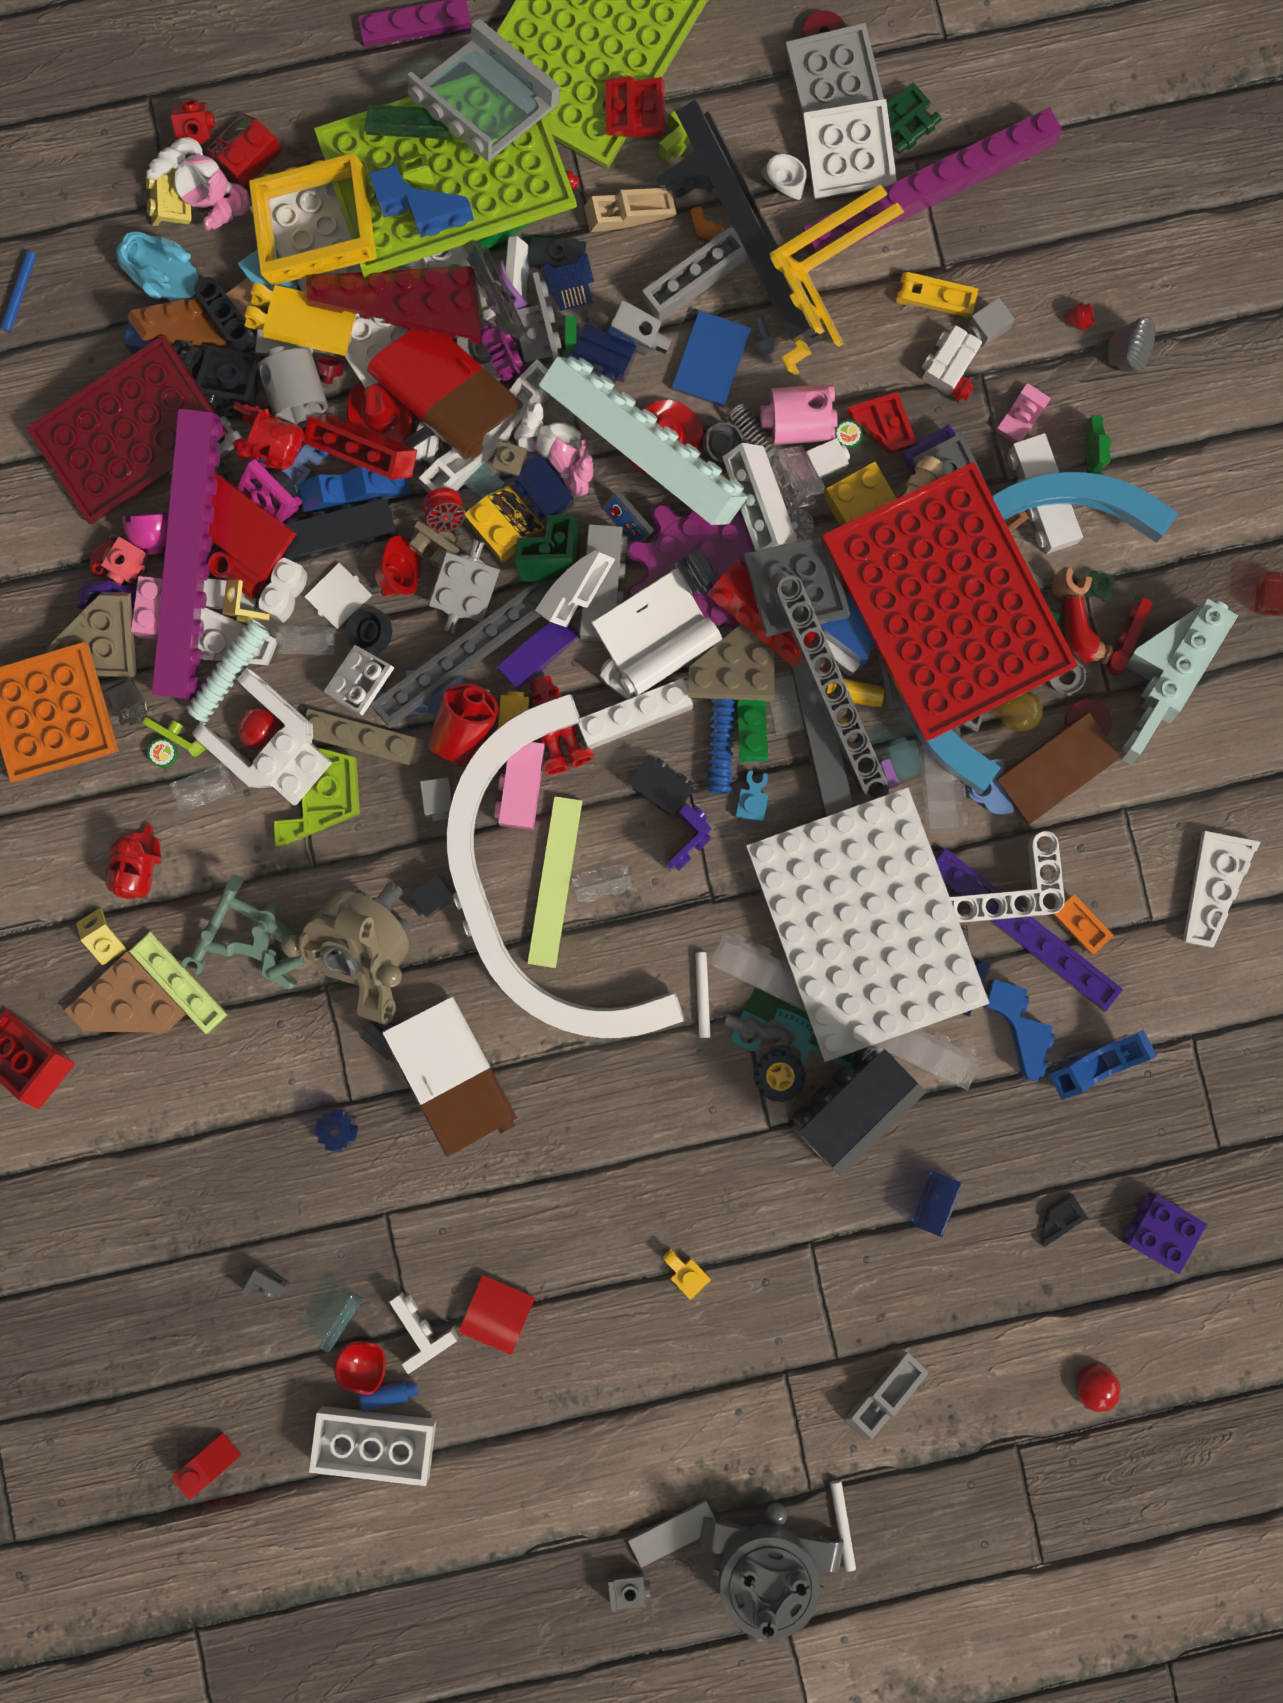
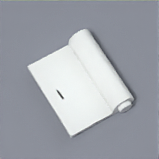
M677 569L672 570L591 622L623 676V679H621L622 685L629 694L633 692L637 696L722 640L716 625L709 618L703 616Z

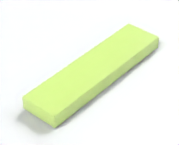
M149 932L129 950L136 960L205 1034H208L228 1015L186 968H182L180 961L153 932Z

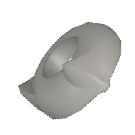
M1076 661L1078 667L1070 670L1075 675V681L1072 684H1062L1059 676L1050 680L1051 686L1057 692L1071 696L1083 687L1086 680V670L1078 661Z

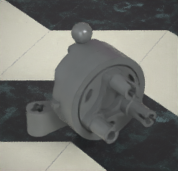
M779 1503L770 1504L765 1510L767 1523L757 1524L755 1527L739 1525L718 1516H714L716 1522L710 1517L703 1518L699 1548L707 1552L724 1555L720 1567L713 1568V1575L719 1576V1588L723 1607L730 1620L740 1630L745 1632L748 1639L755 1644H762L766 1640L772 1641L785 1638L802 1629L812 1618L819 1602L820 1593L824 1594V1586L820 1585L817 1570L832 1573L839 1572L844 1540L831 1535L803 1536L794 1534L792 1530L782 1526L788 1516L786 1508Z

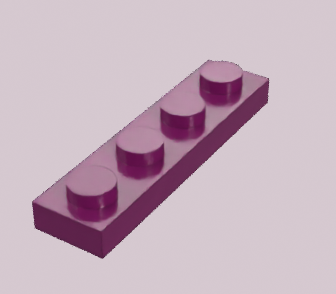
M445 0L358 16L364 47L471 28L466 0Z

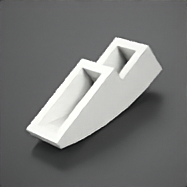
M597 550L584 556L552 585L535 611L548 621L566 627L578 605L588 608L615 558Z

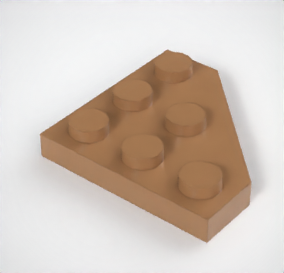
M129 951L64 1010L83 1031L167 1033L186 1015V1012Z

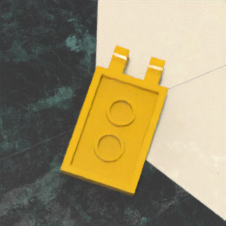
M253 283L251 304L269 308L267 314H265L257 307L247 306L245 312L246 327L263 330L264 338L347 356L356 313L347 311L338 313L308 306L307 292L277 285L274 286L273 291H270L262 284Z

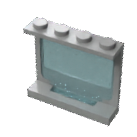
M480 18L471 24V41L422 80L413 72L407 74L410 98L415 103L421 104L435 120L441 121L455 137L461 138L475 154L481 155L488 162L559 105L560 85Z

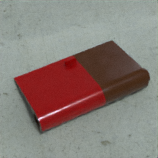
M411 329L377 353L367 367V372L464 460L476 458L483 449L482 442L484 436L521 409L524 404L450 337H446V334L433 330L423 332Z

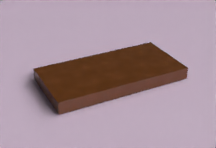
M1086 712L998 776L996 780L1025 822L1030 825L1120 759V756L1090 712Z

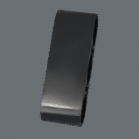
M203 277L199 279L194 286V292L205 310L234 350L250 352L256 345V338L252 330L245 326V319L214 278ZM214 292L212 296L207 297L208 294ZM225 313H229L226 317L221 318ZM245 333L241 338L236 339L239 334Z

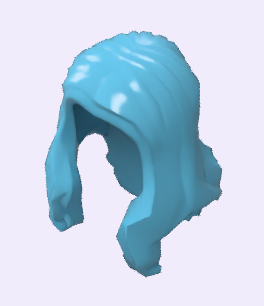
M134 231L122 237L121 242L116 247L118 263L129 277L150 297L156 300L168 299L171 302L196 297L194 286L199 280V275L196 272V268L188 261L191 258V254L189 252L186 253L178 243L162 236H151Z

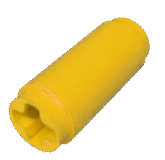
M843 678L853 703L870 707L882 706L885 688L880 687V685ZM830 683L827 686V694L835 690L836 683Z

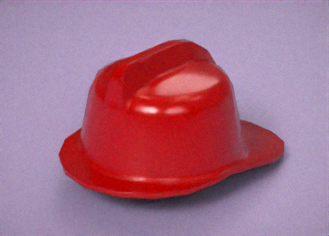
M394 536L389 539L385 546L382 560L376 567L375 579L381 587L382 596L411 595L416 592L421 571V557L409 548L410 540L406 537Z

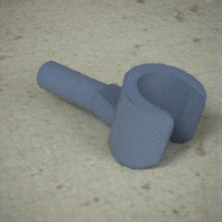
M760 316L757 318L762 340L756 342V346L761 356L765 357L774 351V340L767 332L764 318Z

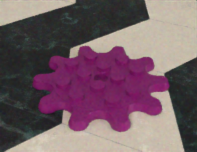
M656 505L651 512L652 520L658 528L656 538L649 542L633 540L627 546L626 552L629 558L640 562L646 571L642 581L630 586L627 593L628 598L674 570L676 562L698 549H701L717 579L711 582L713 586L735 561L746 568L743 559L744 554L756 550L741 508L729 524L711 525L692 509L688 514L680 516L676 515L668 505ZM710 590L701 595H698L697 591L691 594L703 616L709 618L716 625L717 629L722 626H730L735 629L740 625L736 618L717 605L708 596Z

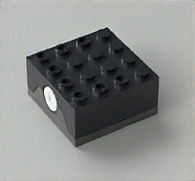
M870 1046L869 1048L866 1047L858 1050L852 1057L854 1063L848 1068L841 1067L831 1077L834 1082L828 1088L821 1087L811 1097L814 1102L807 1109L802 1106L790 1118L793 1122L789 1126L840 1176L926 1093L924 1088L917 1083L885 1048Z

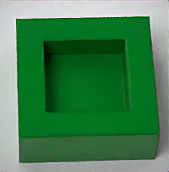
M565 316L566 353H577V316Z

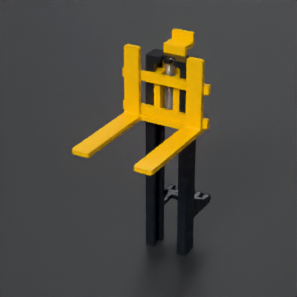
M694 99L676 111V114L695 152L660 174L657 178V183L677 198H681L696 189H715L790 339L797 346V348L781 357L787 371L797 375L799 371L795 363L812 354L809 346L824 338L823 332L825 330L822 324L825 323L835 345L840 347L844 344L809 276V271L901 215L904 210L899 203H895L802 262L796 261L790 255L887 195L885 188L882 185L876 186L779 247L712 115L709 112L704 114L698 102ZM803 288H807L815 306L810 303Z

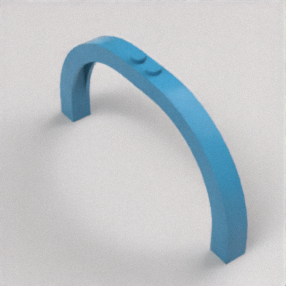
M1062 472L1033 477L1016 483L992 496L1004 520L1028 509L1046 505H1080L1111 514L1156 543L1163 537L1179 514L1161 500L1137 486L1109 476L1086 472ZM901 698L902 706L910 725L932 757L957 779L979 794H982L1001 767L969 746L953 730L924 743Z

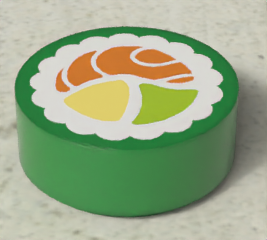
M845 420L839 423L835 429V439L838 438L840 445L844 444L847 450H852L859 445L863 434L861 427L852 420Z
M157 739L148 748V758L154 765L167 768L176 762L178 750L171 741Z

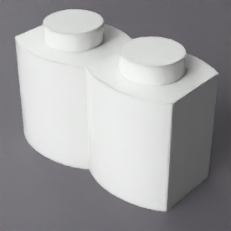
M284 557L278 561L272 571L271 583L266 586L259 599V608L263 613L270 614L271 618L282 623L291 616L295 607V598L303 591L307 582V572L301 565Z

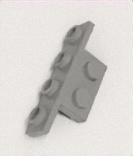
M538 272L533 273V281L539 305L513 311L525 366H531L537 359L541 363L552 360L554 362L559 357L557 349L562 348L558 331L553 332L551 323L555 322L552 306H546L545 297H549L545 280L540 281Z

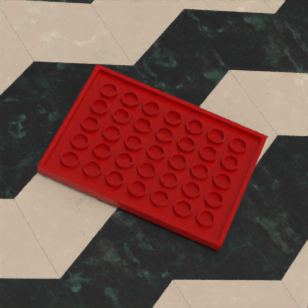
M975 462L821 536V540L924 743L1078 667Z

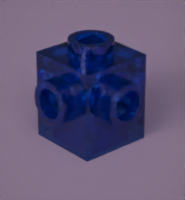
M332 1109L331 1113L323 1114L322 1119L318 1118L315 1127V1136H319L318 1143L325 1144V1150L342 1152V1147L347 1148L351 1146V1143L356 1141L358 1134V1125H355L356 1117L348 1116V1111ZM332 1126L339 1128V1135L337 1137L330 1134Z

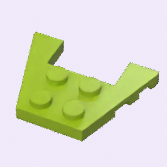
M317 748L333 763L302 798L303 819L274 821L276 847H283L360 814L357 758Z

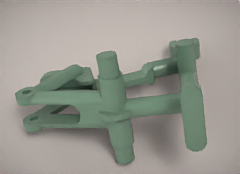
M233 875L226 885L224 893L207 926L201 933V938L194 952L189 953L184 958L182 968L185 969L187 964L193 961L198 966L195 974L199 975L205 967V959L203 958L206 952L227 957L232 956L234 953L243 954L264 962L262 968L263 977L287 989L295 987L297 981L287 973L302 965H310L312 963L305 964L301 956H287L278 961L276 951L268 948L270 935L281 943L288 935H299L276 918L278 911L276 903L271 902L264 909L258 910L235 898L244 880L238 875ZM229 908L255 921L252 929L254 936L253 944L232 940L226 945L212 941L223 923V918Z

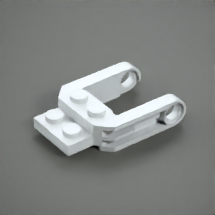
M245 668L237 678V681L285 724V727L274 735L253 760V764L226 739L219 738L213 731L204 726L206 723L202 721L193 730L192 734L248 787H274L292 805H297L333 762L312 744L313 724L252 670Z

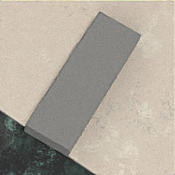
M706 1499L628 1538V1542L641 1568L699 1539L704 1517L713 1518V1521L716 1522Z

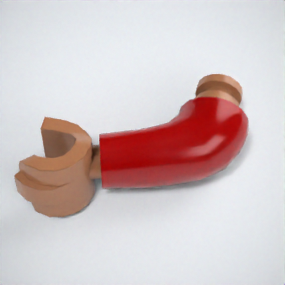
M1065 566L1053 578L1051 589L1053 595L1062 602L1066 643L1077 660L1086 664L1092 660L1095 662L1099 660V663L1106 665L1112 657L1113 646L1105 645L1104 642L1100 641V636L1090 629L1086 617L1084 598L1080 597L1089 590L1092 578L1086 576L1079 580L1076 586L1072 581V568Z

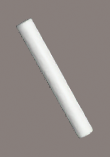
M707 952L695 953L699 1038H710Z
M836 1480L830 1482L839 1539L844 1540L842 1551L844 1570L850 1572L856 1570L842 1482Z

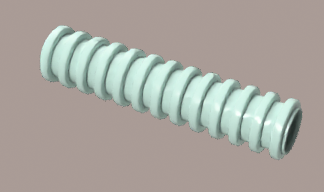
M249 619L247 621L248 626L241 629L243 633L236 636L238 640L231 643L233 647L226 650L228 654L221 657L222 662L216 664L217 669L211 671L212 676L206 678L207 683L201 685L202 690H198L196 692L197 697L191 699L192 704L186 706L191 716L202 722L209 720L208 715L214 713L213 708L219 706L218 701L224 699L223 694L229 692L228 687L234 685L233 680H237L239 677L238 673L244 671L243 666L249 664L248 659L254 657L253 652H257L260 649L258 645H262L265 642L263 638L270 635L263 625L255 620Z

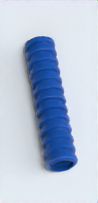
M711 699V703L714 706L711 707L710 711L713 713V716H710V721L713 724L710 725L712 733L709 734L712 742H709L711 751L708 752V755L711 756V759L708 760V764L711 765V768L707 772L710 774V777L707 778V782H710V786H707V791L710 793L726 794L732 791V787H729V783H732L730 775L733 773V770L730 769V766L733 765L730 757H733L731 748H734L731 740L734 739L732 731L735 730V726L732 725V722H735V717L732 716L736 711L733 708L736 700Z

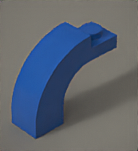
M1144 1030L1106 1042L1070 1060L1051 1072L1049 1076L1060 1098L1063 1100L1085 1092L1096 1083L1117 1072L1152 1060L1157 1055Z

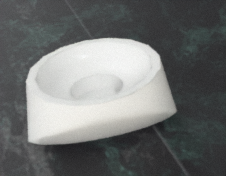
M775 155L761 170L762 176L781 193L801 200L806 181L804 165L791 155Z

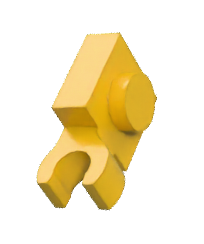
M672 1249L662 1256L663 1260L675 1271L670 1279L690 1300L711 1281V1278L691 1257L684 1263Z

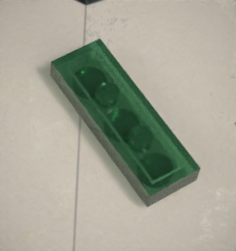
M368 104L365 122L366 135L450 140L449 128L441 121L435 120L424 107Z

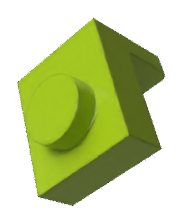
M675 111L669 114V127L673 132L659 143V155L665 162H668L672 157L678 158L685 151L686 145L690 143Z

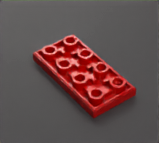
M215 471L214 478L217 479V492L215 495H212L211 506L214 507L215 517L213 523L210 524L209 535H211L212 541L261 579L267 580L297 533Z

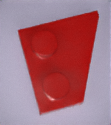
M898 392L850 406L846 410L847 414L888 454L911 448L917 444Z

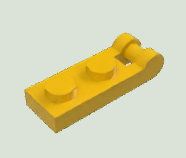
M910 272L902 273L900 281L902 288L897 293V303L915 305L971 319L978 288ZM913 287H920V294L912 292Z

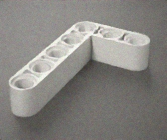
M1043 831L1032 836L1028 842L1032 890L950 897L959 923L1050 915L1062 910L1065 898L1057 837L1051 832ZM1039 838H1045L1049 842V850L1046 853L1041 852L1037 848ZM1042 866H1047L1052 870V878L1049 881L1043 880L1040 876ZM1046 894L1052 895L1055 899V906L1052 909H1047L1043 905V898ZM1018 896L1023 897L1027 902V908L1024 912H1019L1014 906V901ZM989 899L995 900L999 905V910L995 915L988 913L986 910V903ZM961 901L968 903L971 911L967 917H962L958 914L957 906Z

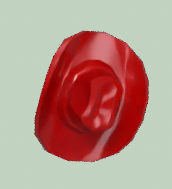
M359 382L350 391L347 399L348 422L399 443L408 437L411 430L412 412L382 385L372 384L365 389L362 383Z
M664 399L655 401L643 408L657 417L656 423L662 428L667 426L679 435L677 440L682 444L686 445L688 443L697 449L703 441V424L696 413L683 403ZM628 458L629 462L631 463L634 469H636L644 475L650 476L647 472H645L642 468H640L637 464H635L631 459Z

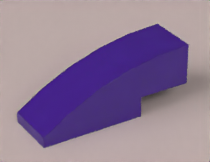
M550 622L522 644L497 668L518 691L579 637V634L569 624L564 627Z

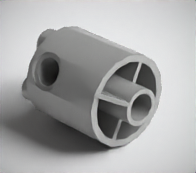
M282 346L272 348L268 351L269 356L258 362V370L272 415L283 421L296 424L301 428L306 427L309 415H322L328 408L311 350L304 346H298L289 350H285Z

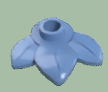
M994 759L991 761L1001 768L986 788L985 793L979 794L968 785L967 793L974 802L983 803L991 813L998 815L1010 814L1014 811L1013 805L996 780L1004 772V762L1002 759Z

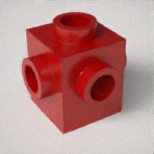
M192 99L182 102L181 105H173L171 119L176 140L190 137L201 144L210 139L212 129L215 128V118L213 111H208L206 102H198V100Z

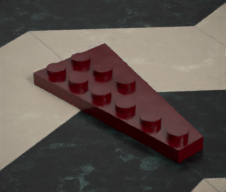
M474 266L391 270L373 273L365 278L362 272L306 275L308 306L338 313L344 311L359 314L360 318L369 320L370 317L385 320L387 324L423 332L433 330L446 333V337L456 339L457 336L471 339L473 343L481 344Z

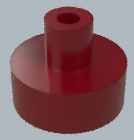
M332 356L317 357L316 368L317 372L323 375L322 382L333 384L334 377L342 376L344 362Z

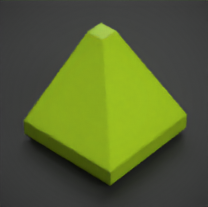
M420 154L399 162L404 179L425 184L434 183L426 154Z

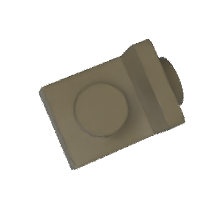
M499 441L492 465L493 469L519 476L521 468H526L528 461L527 448Z

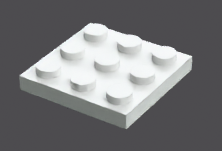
M886 99L803 113L814 200L870 191L878 185L886 187L897 182Z

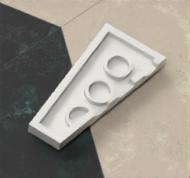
M1208 831L1202 832L1183 937L1184 943L1209 948L1214 947L1227 919L1229 908L1239 892L1238 888L1242 879L1247 874L1251 865L1250 861L1254 852L1257 851L1261 842Z

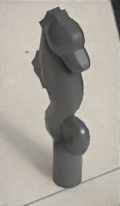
M727 1015L724 1023L725 1026L738 1030L739 1034L745 1039H751L756 1034L761 1040H779L774 1044L775 1049L780 1047L788 1048L796 1041V1036L793 1032L781 1027V1024L776 1019H772L770 1022L765 1023L766 1026H762L754 1018L748 1017L741 1020Z

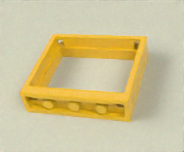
M355 153L341 154L336 158L325 161H314L310 165L299 168L291 167L284 172L272 175L265 174L264 177L249 181L260 272L272 286L306 277V275H316L377 259L365 167ZM352 177L360 238L277 259L269 199Z

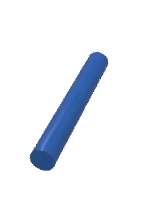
M31 251L25 252L0 326L1 330L8 333L12 331L37 257Z

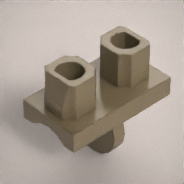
M420 520L414 526L415 534L409 542V548L418 555H422L428 546L433 548L436 552L430 558V563L438 570L440 569L445 550L459 554L460 549L453 545L458 541V537L452 533L453 530L435 532Z

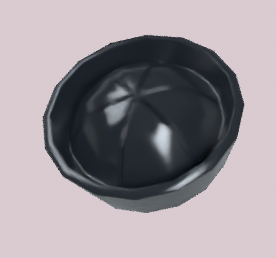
M374 608L362 609L352 615L347 622L345 630L351 648L356 645L372 655H378L386 649L391 641L393 632L388 616L381 610Z

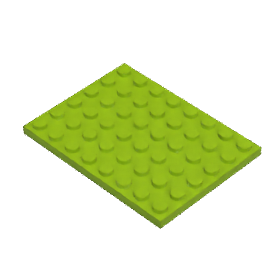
M516 0L496 33L560 85L559 105L545 115L553 139L608 170L627 137L609 136L606 134V79L632 76L636 81L663 77L708 0ZM473 71L470 77L477 74Z
M478 75L433 89L491 138L492 145L526 118L524 113ZM410 97L314 128L325 160L336 158L341 154L355 153L365 167L377 259L360 263L364 278L373 273H380L577 207L575 196L545 116L489 162L481 155L475 154L468 144L461 138L455 137L448 127L441 121L435 120L428 110L421 104L415 103ZM420 154H426L434 183L425 184L404 179L399 162ZM396 165L402 179L413 188L467 197L474 220L464 226L452 227L441 231L437 235L421 238L411 209L405 210L397 216H383L369 174ZM352 177L332 182L351 240L360 238Z

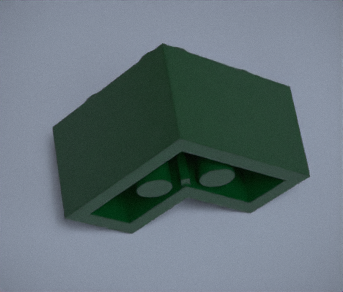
M576 514L548 515L545 537L517 538L515 562L521 582L558 580L572 565L578 562L580 533Z

